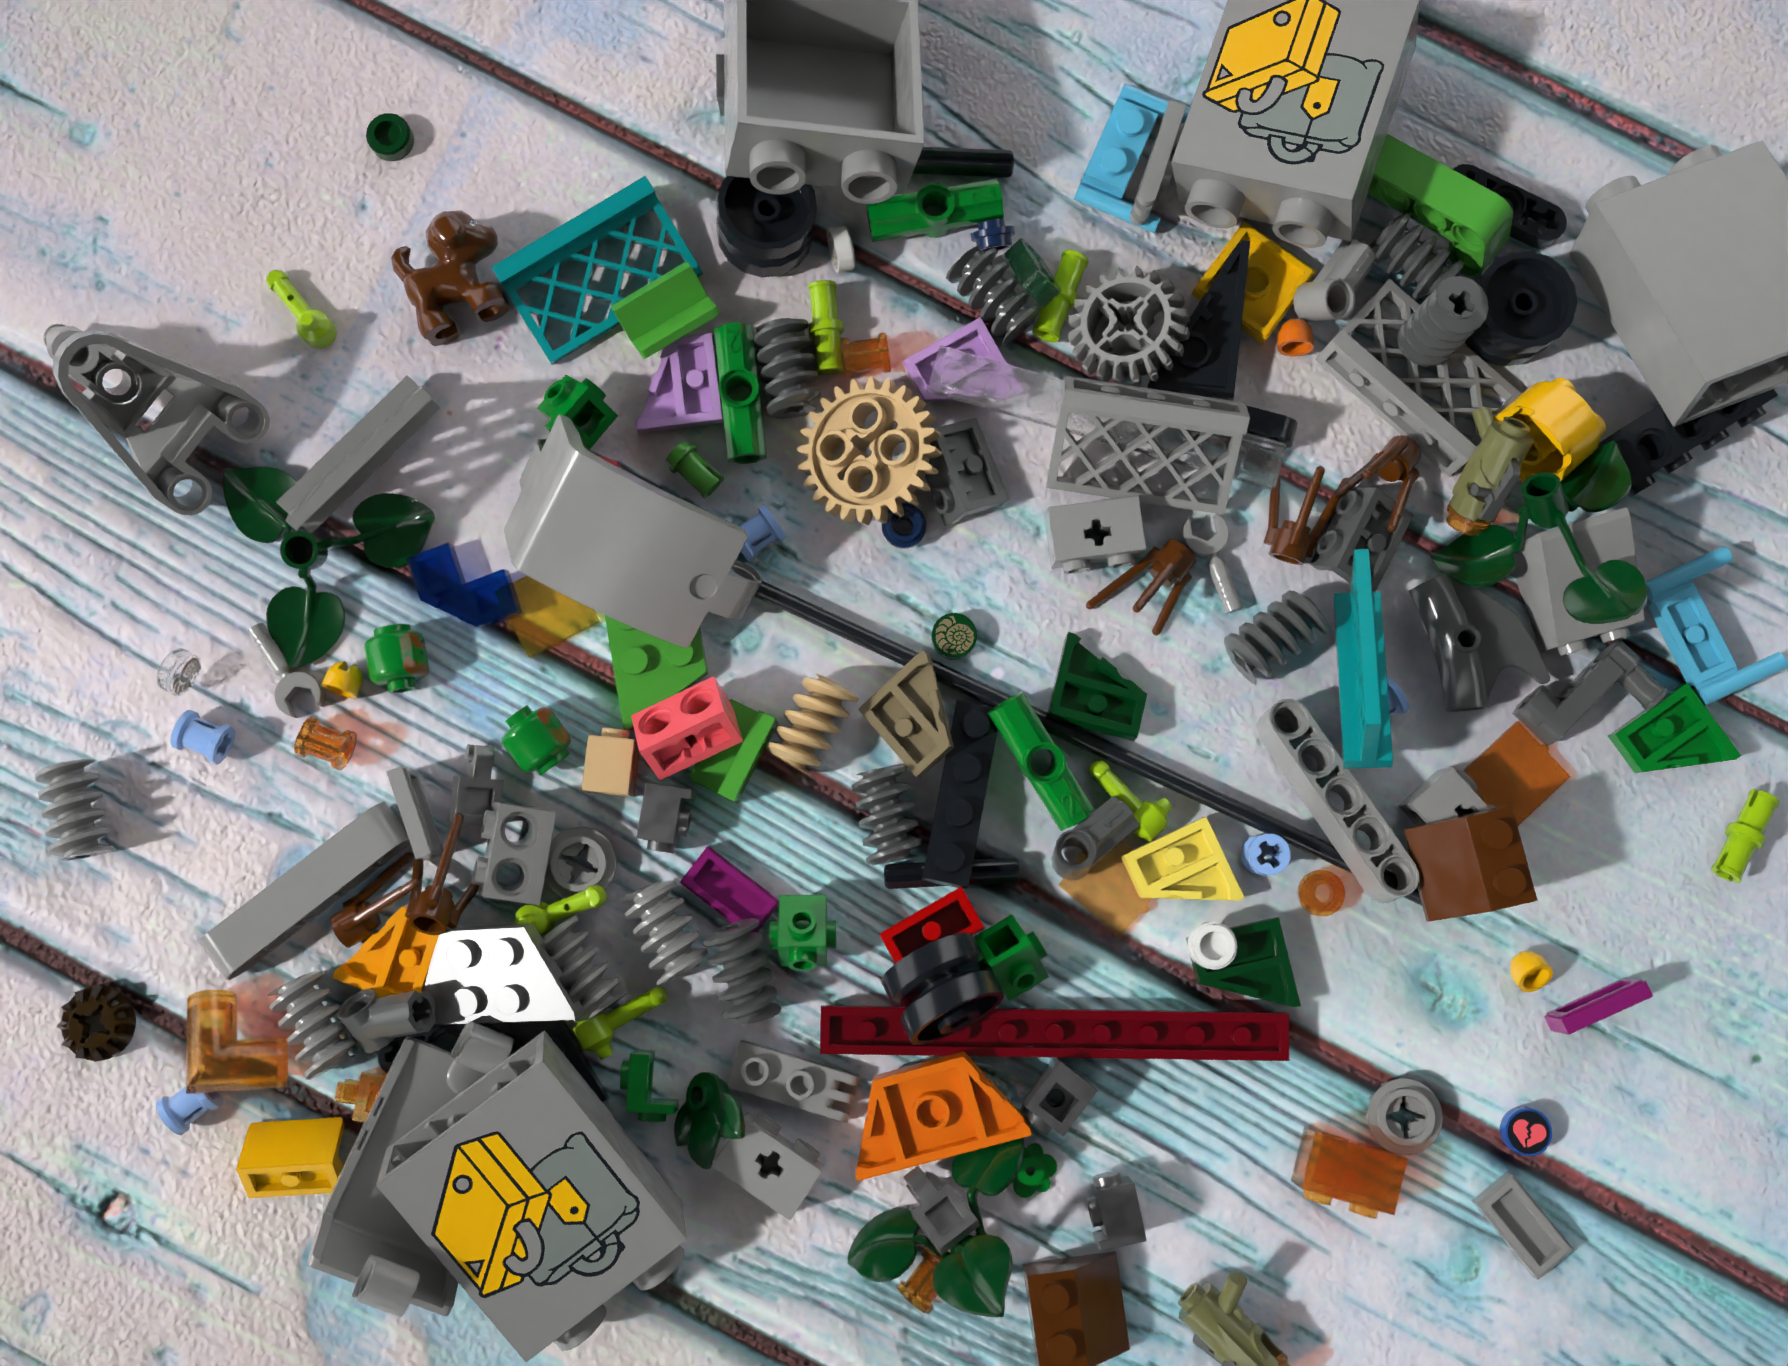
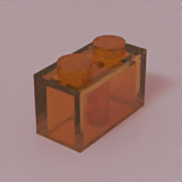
M1304 1126L1291 1182L1304 1190L1302 1197L1308 1200L1331 1206L1332 1198L1349 1202V1211L1377 1219L1378 1211L1395 1215L1408 1159L1383 1148Z

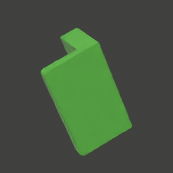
M687 261L610 306L632 345L643 359L650 357L720 314L717 305L708 297L692 266Z
M730 699L729 701L733 705L743 741L696 763L690 774V780L738 804L766 749L767 742L770 741L778 725V721L769 714L760 710L757 712Z

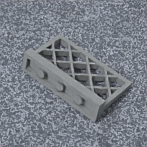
M1389 279L1347 325L1338 332L1315 360L1398 433L1414 440L1419 446L1421 453L1450 477L1468 462L1470 456L1482 441L1475 421L1476 435L1470 441L1456 429L1454 417H1473V412L1483 407L1481 388H1492L1506 400L1500 408H1490L1493 417L1498 415L1522 393L1464 343L1448 359H1459L1467 366L1468 378H1449L1447 360L1437 365L1438 378H1419L1417 364L1407 359L1400 349L1385 348L1383 330H1399L1403 323L1420 306ZM1385 296L1400 308L1401 320L1382 319L1380 302ZM1371 312V319H1365ZM1355 329H1373L1375 348H1363L1350 334ZM1387 359H1406L1408 378H1398L1388 369ZM1420 388H1440L1442 408H1432L1422 399ZM1451 388H1469L1472 408H1453Z
M406 375L276 501L288 513L285 521L296 531L302 526L309 533H313L440 409L432 400L433 397Z
M1064 376L1061 393L1062 399L1046 488L1110 498L1139 496V502L1225 515L1243 434L1246 435L1250 420L1246 403ZM1069 412L1089 415L1097 428L1076 441L1067 429ZM1099 417L1110 419L1103 423ZM1123 420L1134 422L1142 432V435L1121 448L1109 429ZM1145 424H1151L1155 426L1148 430ZM1168 427L1180 429L1188 441L1166 455L1154 436ZM1189 430L1197 431L1200 433L1193 436ZM1103 434L1115 450V453L1095 466L1082 448ZM1213 434L1231 436L1228 451L1213 461L1209 459L1199 443ZM1064 438H1066L1071 446L1062 451ZM1148 441L1161 459L1139 472L1127 455ZM1194 448L1205 463V466L1184 479L1172 461ZM1075 452L1089 469L1076 479L1058 476L1060 463ZM1121 459L1134 477L1120 486L1108 484L1101 472ZM1225 464L1221 476L1217 468ZM1167 466L1178 484L1165 492L1153 491L1145 479ZM1209 473H1212L1220 484L1216 500L1197 497L1190 486ZM1093 477H1095V479H1096L1098 482H1092V481H1089V480L1092 479ZM1140 484V486H1141L1143 489H1138V488H1133V487H1135L1136 485ZM1184 490L1188 496L1178 494Z

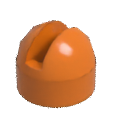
M1298 318L1285 322L1278 331V352L1290 357L1303 356L1310 353L1314 349V334L1311 326L1305 320Z

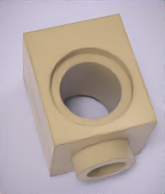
M602 728L601 736L588 735L582 791L626 797L635 796L640 752L637 741L629 739L630 731Z

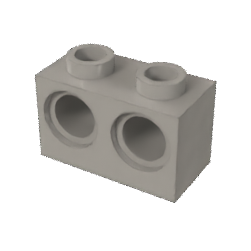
M497 801L494 802L493 811H485L481 838L488 839L485 856H477L472 878V884L479 885L478 893L482 897L540 905L557 812ZM522 816L528 823L526 836L516 842L509 841L505 835L507 822L513 817ZM506 863H516L520 870L518 881L510 887H500L496 880L498 869Z

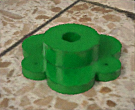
M1031 1143L1027 1149L1024 1147L1021 1166L1012 1182L1015 1193L1022 1198L1032 1196L1036 1190L1046 1192L1051 1184L1049 1177L1053 1176L1057 1170V1162L1054 1157L1049 1154H1043V1148L1038 1143ZM1028 1167H1033V1173H1026Z

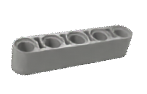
M1294 699L1277 701L1259 718L1257 723L1258 736L1361 887L1372 900L1379 903H1390L1411 894L1417 888L1420 881L1419 871L1405 848L1351 771L1344 769L1342 758L1307 708L1301 702ZM1275 715L1282 716L1289 721L1291 733L1283 732L1277 727ZM1302 753H1307L1316 760L1317 772H1313L1304 766ZM1330 791L1342 797L1344 802L1343 811L1331 805L1329 801ZM1357 830H1361L1369 836L1371 841L1370 850H1366L1358 844L1356 839ZM1385 869L1391 870L1396 875L1398 880L1396 890L1386 884L1384 880Z
M381 802L371 807L206 933L200 939V945L226 980L239 976L404 850L410 844L406 829L386 802Z

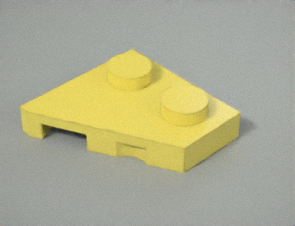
M1207 817L1199 818L1121 855L1140 898L1240 901L1245 898Z

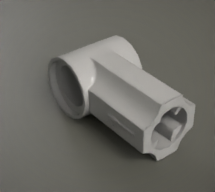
M1352 238V241L1343 240L1314 281L1302 283L1297 288L1293 303L1294 310L1301 320L1306 322L1341 320L1351 314L1355 303L1354 293L1374 266L1373 261L1376 255L1370 246L1359 242L1356 238Z

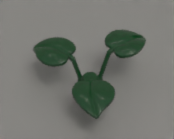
M1614 440L1597 448L1562 481H1560L1556 474L1550 472L1537 473L1527 478L1521 486L1525 505L1517 509L1519 522L1515 539L1511 531L1504 527L1486 525L1470 530L1456 538L1443 549L1430 553V558L1435 567L1441 573L1446 572L1448 577L1454 579L1459 584L1471 587L1495 584L1514 572L1516 562L1513 554L1520 552L1523 548L1528 519H1530L1541 528L1551 529L1559 527L1580 572L1584 575V577L1571 582L1563 594L1565 609L1575 620L1589 624H1605L1626 620L1632 615H1637L1644 608L1648 597L1643 575L1635 566L1628 562L1609 560L1592 571L1587 565L1565 518L1568 511L1573 512L1578 507L1586 512H1600L1609 509L1621 502L1629 494L1632 485L1631 474Z
M273 467L227 468L223 471L224 498L237 528L254 541L271 543L280 537L285 527L286 532L280 545V555L288 566L299 569L298 576L303 578L307 585V590L297 586L282 589L271 599L267 607V628L275 644H277L284 655L289 667L298 668L321 658L335 645L345 626V609L341 599L330 592L316 593L317 585L310 574L311 570L317 569L325 563L328 549L364 542L365 555L376 565L386 568L405 566L417 558L423 550L435 521L434 512L427 505L417 499L401 494L382 493L373 495L363 500L355 508L352 515L353 523L361 534L323 540L317 534L295 531L285 521L288 513L276 501L297 482L290 474Z
M1024 1138L959 1154L954 1157L952 1177L958 1186L969 1188L967 1191L969 1207L979 1222V1227L975 1229V1236L967 1235L951 1248V1252L947 1251L941 1255L929 1238L924 1235H917L920 1226L914 1220L910 1210L901 1208L891 1209L875 1216L860 1230L849 1250L847 1264L867 1280L874 1282L891 1281L900 1277L913 1264L917 1254L916 1246H924L942 1258L934 1270L933 1287L945 1303L974 1315L1003 1317L1006 1290L1012 1272V1253L1003 1239L987 1235L985 1232L977 1195L980 1192L986 1196H996L1013 1182L1021 1166L1024 1153Z

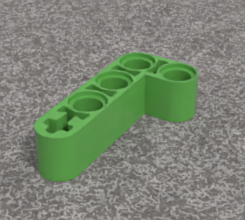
M1387 134L1368 194L1403 214L1409 211L1412 214L1411 218L1449 239V249L1451 250L1449 259L1452 264L1461 260L1464 263L1461 272L1469 276H1480L1509 241L1513 219L1511 206L1497 193Z

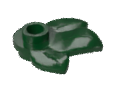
M701 1072L692 1078L687 1088L686 1102L679 1109L674 1123L676 1145H688L687 1149L691 1159L703 1169L711 1168L720 1137L729 1139H742L745 1137V1123L739 1100L729 1093V1088L724 1080L710 1072Z

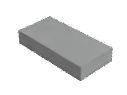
M404 766L386 771L415 859L430 860L441 856L443 848L417 771Z
M1506 1171L1472 1200V1203L1524 1267L1538 1280L1574 1250L1512 1173Z

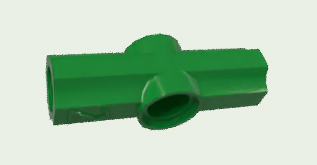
M997 179L950 187L941 183H930L915 193L892 196L883 202L866 204L872 242L918 234L938 238L945 235L950 229L977 225L983 221L1003 219L1004 217L1003 199ZM930 205H938L946 212L940 216H930L924 209Z
M741 322L724 323L722 326L714 328L719 373L718 390L722 402L727 460L729 463H757L760 460L767 459L753 325ZM738 386H747L752 390L750 397L741 402L730 399L729 394Z
M1020 692L1006 699L988 712L1016 758L1019 770L1030 781L1058 829L1063 831L1086 819L1095 809L1066 764L1063 751L1054 744L1024 693ZM1046 749L1051 756V765L1045 772L1036 774L1031 767V758L1036 751Z

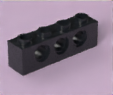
M1772 389L1722 408L1723 413L1717 410L1685 422L1682 425L1686 429V436H1683L1676 426H1672L1661 405H1658L1599 442L1597 448L1612 440L1616 442L1631 474L1632 485L1629 494L1632 497L1656 482L1651 474L1664 467L1669 474L1691 461L1693 457L1688 452L1691 449L1701 445L1704 451L1729 437L1730 435L1725 428L1736 421L1743 428L1766 414L1767 412L1762 405L1778 396V394ZM1639 444L1644 445L1648 449L1650 460L1641 455Z

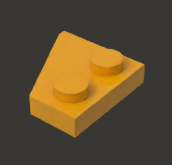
M409 904L404 905L386 921L384 927L377 933H374L360 946L361 949L334 971L332 978L361 990L373 989L379 997L410 991L420 993L439 935H427L414 929L410 925L409 919L405 917Z

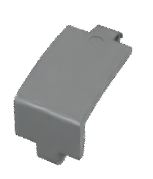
M559 414L547 439H539L519 480L522 490L504 528L511 562L515 568L591 609L683 648L690 646L708 612L732 620L742 619L763 581L760 573L754 568L736 560L748 536L743 528L684 501L589 452L584 448L578 430L568 417Z
M469 1020L451 1052L412 1036H407L404 1039L321 1214L307 1262L311 1268L355 1283L352 1297L357 1298L356 1302L398 1317L403 1316L409 1304L442 1316L450 1314L455 1302L458 1287L457 1280L384 1196L376 1184L386 1149L507 1059L513 1046L514 1039L512 1037Z

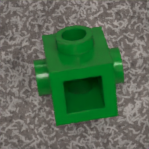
M565 375L547 389L543 402L537 407L549 419L545 425L549 431H551L559 414L570 418L580 434L584 447L588 450L592 448L618 417L603 401L606 394L596 384L587 378L581 383L568 375Z
M779 895V921H770V950L779 951L780 967H790L796 971H809L817 966H827V949H836V920L828 921L826 895Z
M1012 914L974 936L985 957L979 970L993 971L1009 1001L1031 990L1035 985L1049 977L1041 962V959L1047 956L1041 942L1033 931L1026 935Z

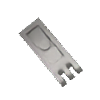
M1172 99L1169 100L1130 213V220L1135 225L1146 223L1160 185L1167 188L1173 175L1172 160L1169 158L1172 149L1176 150L1185 124L1181 121L1187 104Z
M741 1040L727 1086L738 1091L847 1123L850 1112L842 1108L833 1107L835 1100L853 1104L856 1095L838 1089L840 1081L851 1086H858L861 1076Z

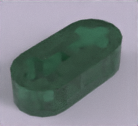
M1023 238L1017 240L1004 253L1019 282L1042 307H1046L1062 292L1044 260Z

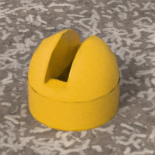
M340 661L329 668L321 685L340 696L357 699L363 682L362 671L355 664L348 668L346 661Z
M1533 951L1519 952L1513 956L1510 963L1512 979L1523 992H1533L1541 989L1553 976L1551 966L1541 955Z

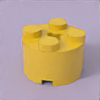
M1555 378L1552 382L1542 381L1531 385L1494 417L1495 421H1503L1504 417H1513L1523 421L1530 427L1529 433L1535 441L1520 467L1521 476L1518 480L1522 482L1530 476L1541 472L1554 473L1562 481L1597 449L1600 437L1606 431V425L1602 417L1593 412L1588 403L1576 393L1573 384L1564 378Z

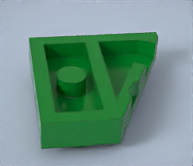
M1688 683L1679 685L1665 695L1655 706L1642 711L1608 735L1634 773L1736 760L1741 756Z

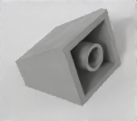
M1628 507L1568 524L1587 565L1592 571L1609 560L1625 561L1638 569L1631 516ZM1559 527L1538 533L1525 540L1522 550L1513 554L1516 562V568L1513 573L1541 653L1556 648L1560 656L1588 648L1586 639L1599 635L1603 643L1631 635L1628 626L1645 621L1643 609L1637 615H1632L1626 620L1605 624L1582 623L1568 614L1563 604L1564 591L1571 582L1584 577V575L1580 572Z

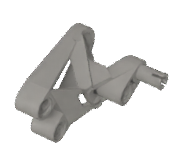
M53 324L43 334L49 356L53 359V374L63 395L80 411L140 484L155 499L176 513L191 516L201 513L212 500L213 490L210 482L196 468L189 464L186 459L213 426L231 439L246 444L259 441L269 428L270 418L265 407L227 379L130 342L128 339L111 332L82 331L74 326ZM104 345H109L111 347L116 348L117 350L116 352H113ZM164 368L184 375L186 377L173 376ZM112 369H121L123 376L120 384L113 388H104L102 382L105 373ZM68 374L86 388L82 393L72 386ZM139 378H140V380H141V390H140L138 396H137L132 402H130V403H126V404H123V405H121V404H114V403H123V402H127V401L131 400V399L136 395V393H137V391H138V389H139ZM164 389L173 395L172 399L147 430L144 431L136 423ZM247 407L249 411L247 420L241 425L233 426L231 421L234 412L239 408ZM107 427L126 437L132 456ZM185 479L192 480V487L186 495L180 497L173 495L177 483Z

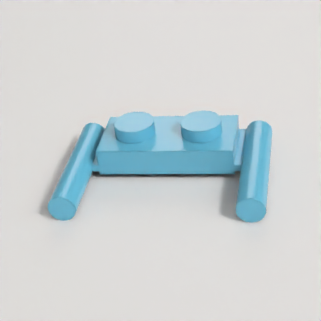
M1124 83L1085 170L1074 200L1133 224L1130 220L1133 204L1121 199L1158 117L1163 118L1169 101ZM1185 109L1181 121L1182 123H1185L1186 118L1189 113L1188 109ZM1150 212L1145 224L1135 226L1155 233L1161 216Z
M1725 546L1646 581L1647 599H1650L1652 603L1647 605L1686 683L1690 687H1695V693L1704 706L1788 667L1785 656L1777 652L1740 670L1737 669V665L1696 585L1692 582V580L1732 562V554Z

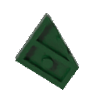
M1068 632L1064 640L1046 718L1135 741L1139 734L1147 693L1131 680L1121 677L1117 668L1104 657L1098 659L1079 643L1081 638L1075 633Z
M1279 917L1229 927L1237 940V953L1233 961L1224 968L1216 970L1207 969L1196 964L1191 958L1196 983L1290 1007L1301 1006Z

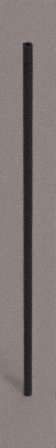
M762 581L754 596L903 666L918 654L914 650L767 582ZM932 659L937 682L991 707H995L1012 697ZM1031 705L1048 733L1261 832L1276 834L1282 837L1288 844L1352 873L1333 844L1078 726L1046 718L1047 712ZM1385 869L1384 880L1386 884L1396 890L1398 886L1396 875ZM1418 888L1411 894L1404 896V898L1422 906Z

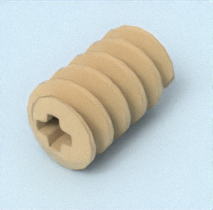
M817 673L815 674L819 679L804 678L802 680V685L810 695L795 694L793 696V701L801 711L786 710L784 712V717L792 727L777 726L775 728V733L783 743L767 742L766 749L772 755L808 775L810 773L805 769L806 765L821 767L823 763L814 753L815 749L830 751L832 747L823 737L824 733L839 735L841 731L832 721L833 717L848 719L850 715L841 705L842 701L857 703L859 699L848 689Z

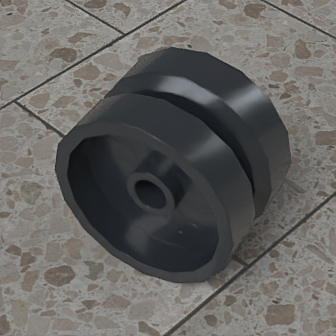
M727 176L722 181L717 197L718 215L716 222L718 244L727 260L742 272L761 278L781 276L797 268L809 254L813 240L814 223L817 213L815 190L811 185L804 184L800 189L788 194H769L756 189L751 184L750 178Z
M1533 251L1511 252L1494 261L1475 281L1482 287L1487 296L1489 310L1486 320L1466 339L1465 343L1484 361L1500 366L1521 365L1538 356L1563 335L1574 319L1578 304L1576 289L1566 269L1550 256Z
M963 932L933 941L896 962L882 977L881 983L894 1007H906L900 1017V1021L912 1045H923L952 1035L986 1016L1004 999V993L993 971L979 970L985 957L973 933Z

